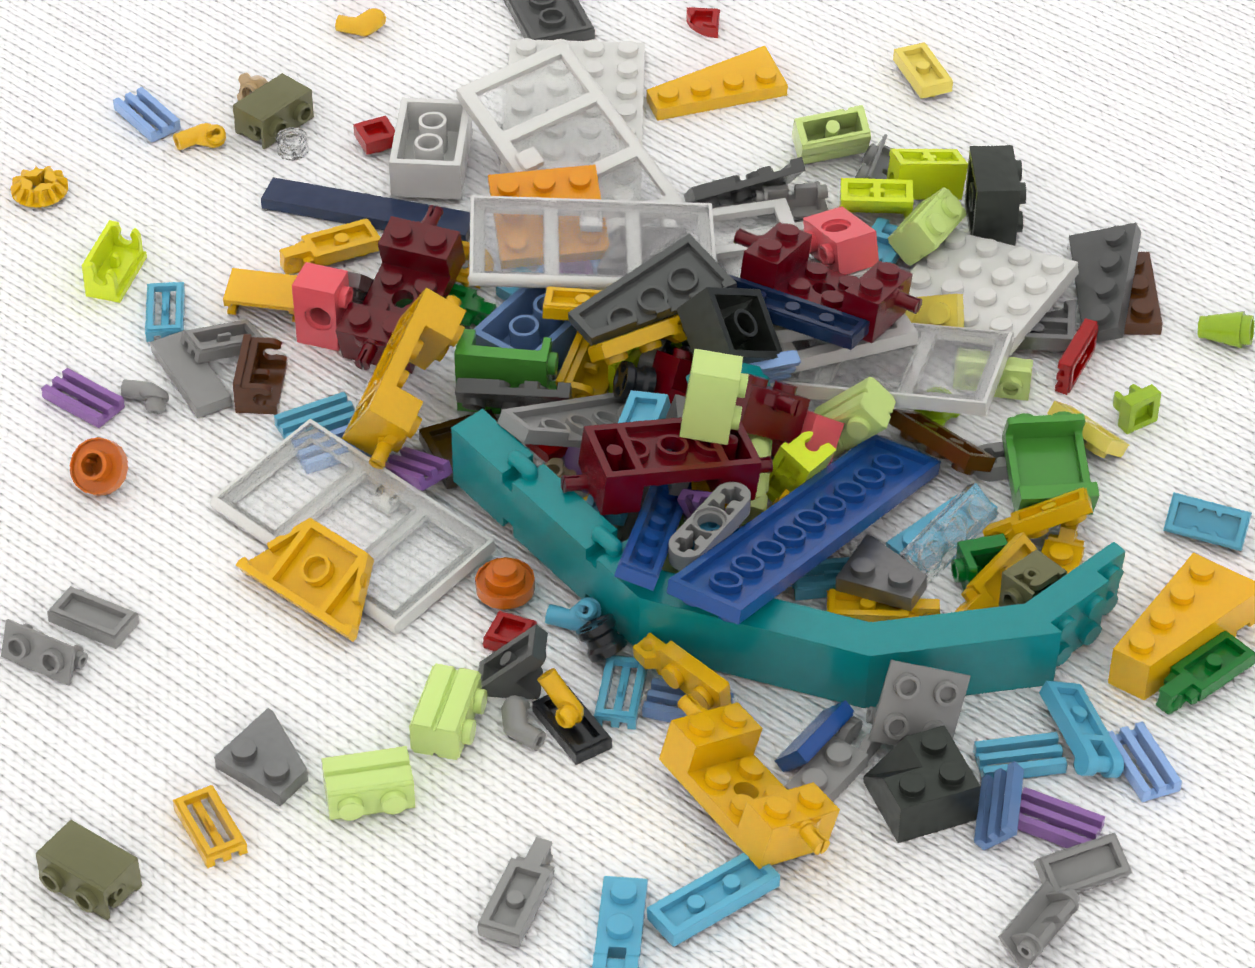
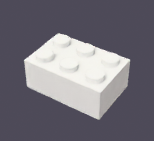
M401 97L389 159L391 196L440 198L443 200L462 199L473 129L472 119L459 100Z

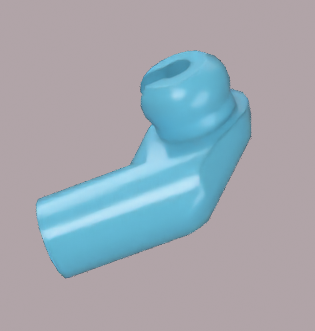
M590 597L581 599L570 609L550 604L546 612L545 623L577 631L587 622L601 615V607L596 599Z

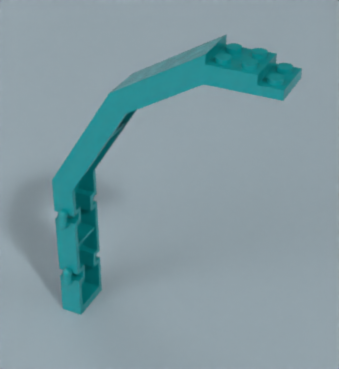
M481 409L451 427L453 481L499 524L505 526L510 523L513 526V536L581 599L586 597L596 599L601 607L600 616L611 613L616 620V631L623 635L632 646L645 638L648 633H652L665 644L673 641L710 669L837 702L846 700L849 705L860 708L876 707L879 703L891 660L970 675L965 696L1043 686L1046 681H1054L1056 666L1064 664L1072 652L1082 645L1088 646L1098 638L1102 630L1100 626L1102 615L1111 612L1118 602L1117 593L1124 573L1122 568L1126 551L1117 543L1112 542L1025 604L867 622L774 598L739 625L725 622L715 614L699 607L686 605L682 600L667 594L668 580L675 573L661 570L654 591L614 577L628 539L621 542L617 538V528L575 491L563 493L561 478L545 464L537 467L533 463V453L497 424V421L485 410Z

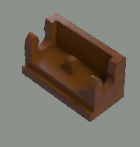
M244 334L233 380L236 413L278 414L288 360L287 356L267 354L265 349H281L282 342L280 340L252 337L251 334Z

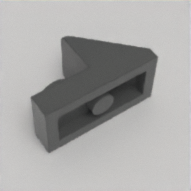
M535 624L479 662L478 672L481 674L482 689L487 690V697L508 698L513 695L522 696L526 699H538L540 697L541 685L537 679L543 674L541 666L546 660L548 632Z

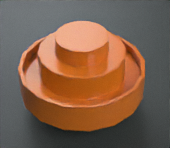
M100 437L87 439L79 444L72 454L69 465L70 475L75 485L83 492L97 496L109 495L119 489L125 481L128 472L127 456L122 447L114 441Z
M508 557L493 559L478 569L475 577L476 593L478 598L491 608L502 610L515 609L526 604L533 597L535 591L534 572L527 563L519 559Z

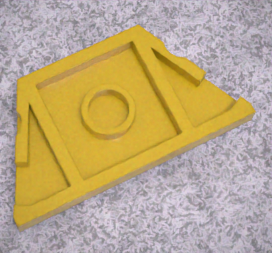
M308 518L293 527L288 534L280 535L266 543L269 549L250 560L243 557L235 564L243 573L352 642L357 638L374 559L369 553L312 518Z

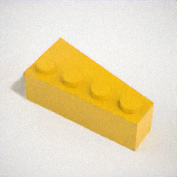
M1193 552L1113 648L1108 683L1145 701L1164 685V679L1170 674V669L1174 664L1223 631H1227L1236 637L1239 629L1245 625L1251 627L1255 624V581Z

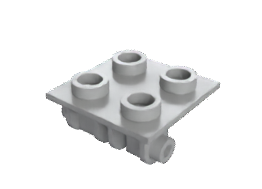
M891 660L879 703L876 707L870 706L866 713V722L872 724L868 740L896 746L905 736L945 725L953 739L971 676Z

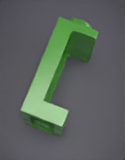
M464 329L454 353L455 381H457V378L498 379L510 383V388H518L519 384H524V381H538L541 383V386L557 390L553 375H557L559 354L558 352H552V338L544 337L542 348L538 351L476 345V330ZM457 403V411L478 412L464 408L462 406L463 403ZM485 407V410L491 409L494 414H501V408Z
M1062 411L1053 415L1033 416L1029 413H1022L1007 418L1002 434V442L1014 512L1082 487L1084 489L1087 488L1094 512L1100 495L1097 482H1091L1082 434L1086 422L1084 414H1072Z

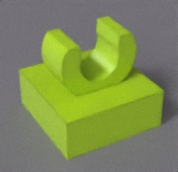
M1132 384L1129 387V394L1123 396L1118 391L1114 392L1113 407L1119 411L1118 427L1126 434H1129L1158 420L1162 392L1153 384L1144 388Z

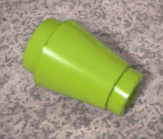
M1245 311L1200 316L1198 321V338H1206L1207 340L1242 348L1243 345H1252L1255 328L1254 315H1246Z

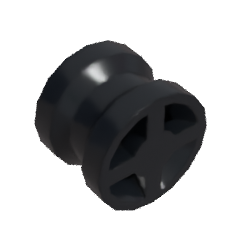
M622 361L614 376V397L626 400L631 390L654 393L657 382L656 369L647 365L638 368L632 362Z
M611 613L587 622L576 631L579 640L586 643L589 649L587 656L592 663L603 661L617 654L627 645L625 637L617 633L615 629L616 620Z

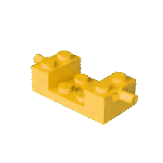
M425 288L399 318L341 438L371 455L369 464L376 469H383L391 451L398 453L407 437L411 439L422 421V418L417 415L423 401L402 390L410 373L405 370L408 362L426 370L434 360L440 362L446 355L449 347H454L464 332L465 327L460 325L466 310L460 307L462 302L456 296L448 295L445 299L432 290Z
M692 694L682 696L677 706L687 716L673 719L670 722L659 757L663 765L758 869L767 864H778L813 852L816 855H819V852L820 854L824 853L830 845L829 839L840 811L831 799L814 782L788 790L754 755L763 728L738 702L708 710L703 708L694 699Z

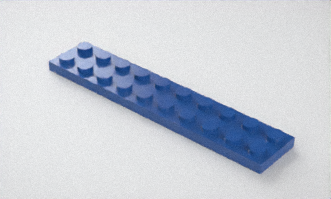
M874 435L852 448L669 578L667 594L682 600L686 605L699 607L715 614L725 622L739 625L939 474L941 460L881 436Z

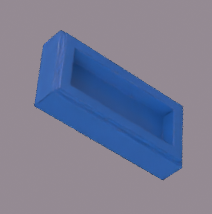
M844 700L823 710L774 760L783 772L791 771L808 763L854 715L855 711Z

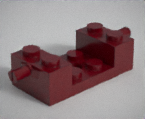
M434 205L428 207V211L421 222L391 216L378 242L382 264L362 304L349 302L339 322L336 334L343 358L355 360L354 364L359 369L364 367V370H369L371 364L377 366L399 318L412 305L411 303L404 308L394 306L398 301L411 299L414 302L425 288L432 290L445 299L450 294L466 258L460 231L437 226L444 213L443 209L437 205L435 208ZM408 362L405 370L412 374L416 365Z
M779 222L764 235H755L739 228L734 235L733 241L735 244L747 247L743 253L740 278L870 321L869 333L862 340L871 344L906 313V310L917 314L922 306L921 298L909 295L913 273L900 269L894 263L878 261L858 278L828 269L822 263L808 261L812 234L799 230L793 224Z
M674 347L673 353L659 350L656 352L652 365L656 369L657 374L654 393L668 394L670 404H672L675 394L686 397L688 387L686 376L690 374L693 360L691 351ZM749 374L745 398L737 397L735 404L742 406L740 420L746 432L791 443L801 434L811 399L797 395L798 387L775 380L773 387L767 386L768 379Z
M682 417L589 425L583 427L578 465L582 474L562 475L561 489L563 493L586 490L593 497L600 515L640 512L644 486H661L684 482L706 481L711 492L726 482L741 483L750 490L751 501H753L756 497L760 474L772 473L773 461L770 456L759 457L741 420L738 430H730L728 445L679 437Z

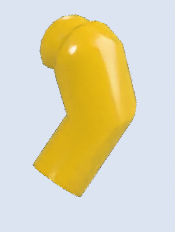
M378 8L368 9L357 17L338 15L335 29L339 32L369 36L385 24L386 16Z
M202 123L173 134V140L178 150L194 145L217 148L226 141V132L221 125Z

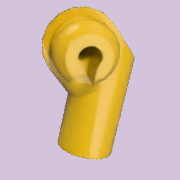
M555 668L544 672L537 680L558 709L555 713L556 721L563 728H572L576 723L582 721L584 707Z

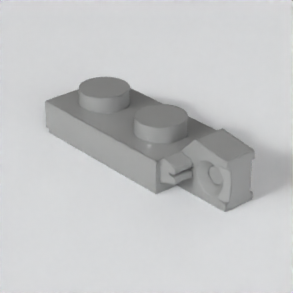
M536 837L525 858L517 856L515 859L511 857L478 922V935L520 947L553 881L555 867L550 866L553 859L551 854L552 841Z

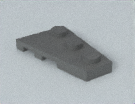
M803 158L791 159L790 163L783 169L775 172L771 166L759 168L746 174L745 180H740L739 175H733L693 186L683 194L685 202L712 203V208L720 206L719 201L732 198L733 203L754 198L753 193H755V190H761L762 186H780L791 183L806 171Z
M457 378L455 387L457 403H463L462 406L464 408L474 411L485 410V407L501 408L502 411V409L573 399L571 383L558 382L557 390H552L541 386V383L538 381H524V384H519L518 388H510V383L498 379Z

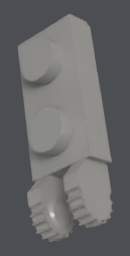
M853 716L840 728L837 736H833L784 787L788 790L814 782L834 802L868 766V761L880 749L882 743L869 741V733L863 738L858 749L852 746L851 743L858 737L863 725L862 720Z

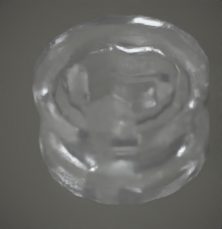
M292 127L281 130L276 136L278 156L289 161L304 158L309 151L307 133L302 129Z

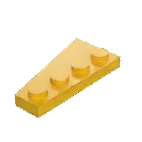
M764 45L647 89L646 101L656 120L659 121L787 96L788 84Z

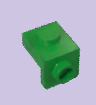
M1004 534L957 542L956 559L951 560V572L955 583H961L963 590L1008 543Z

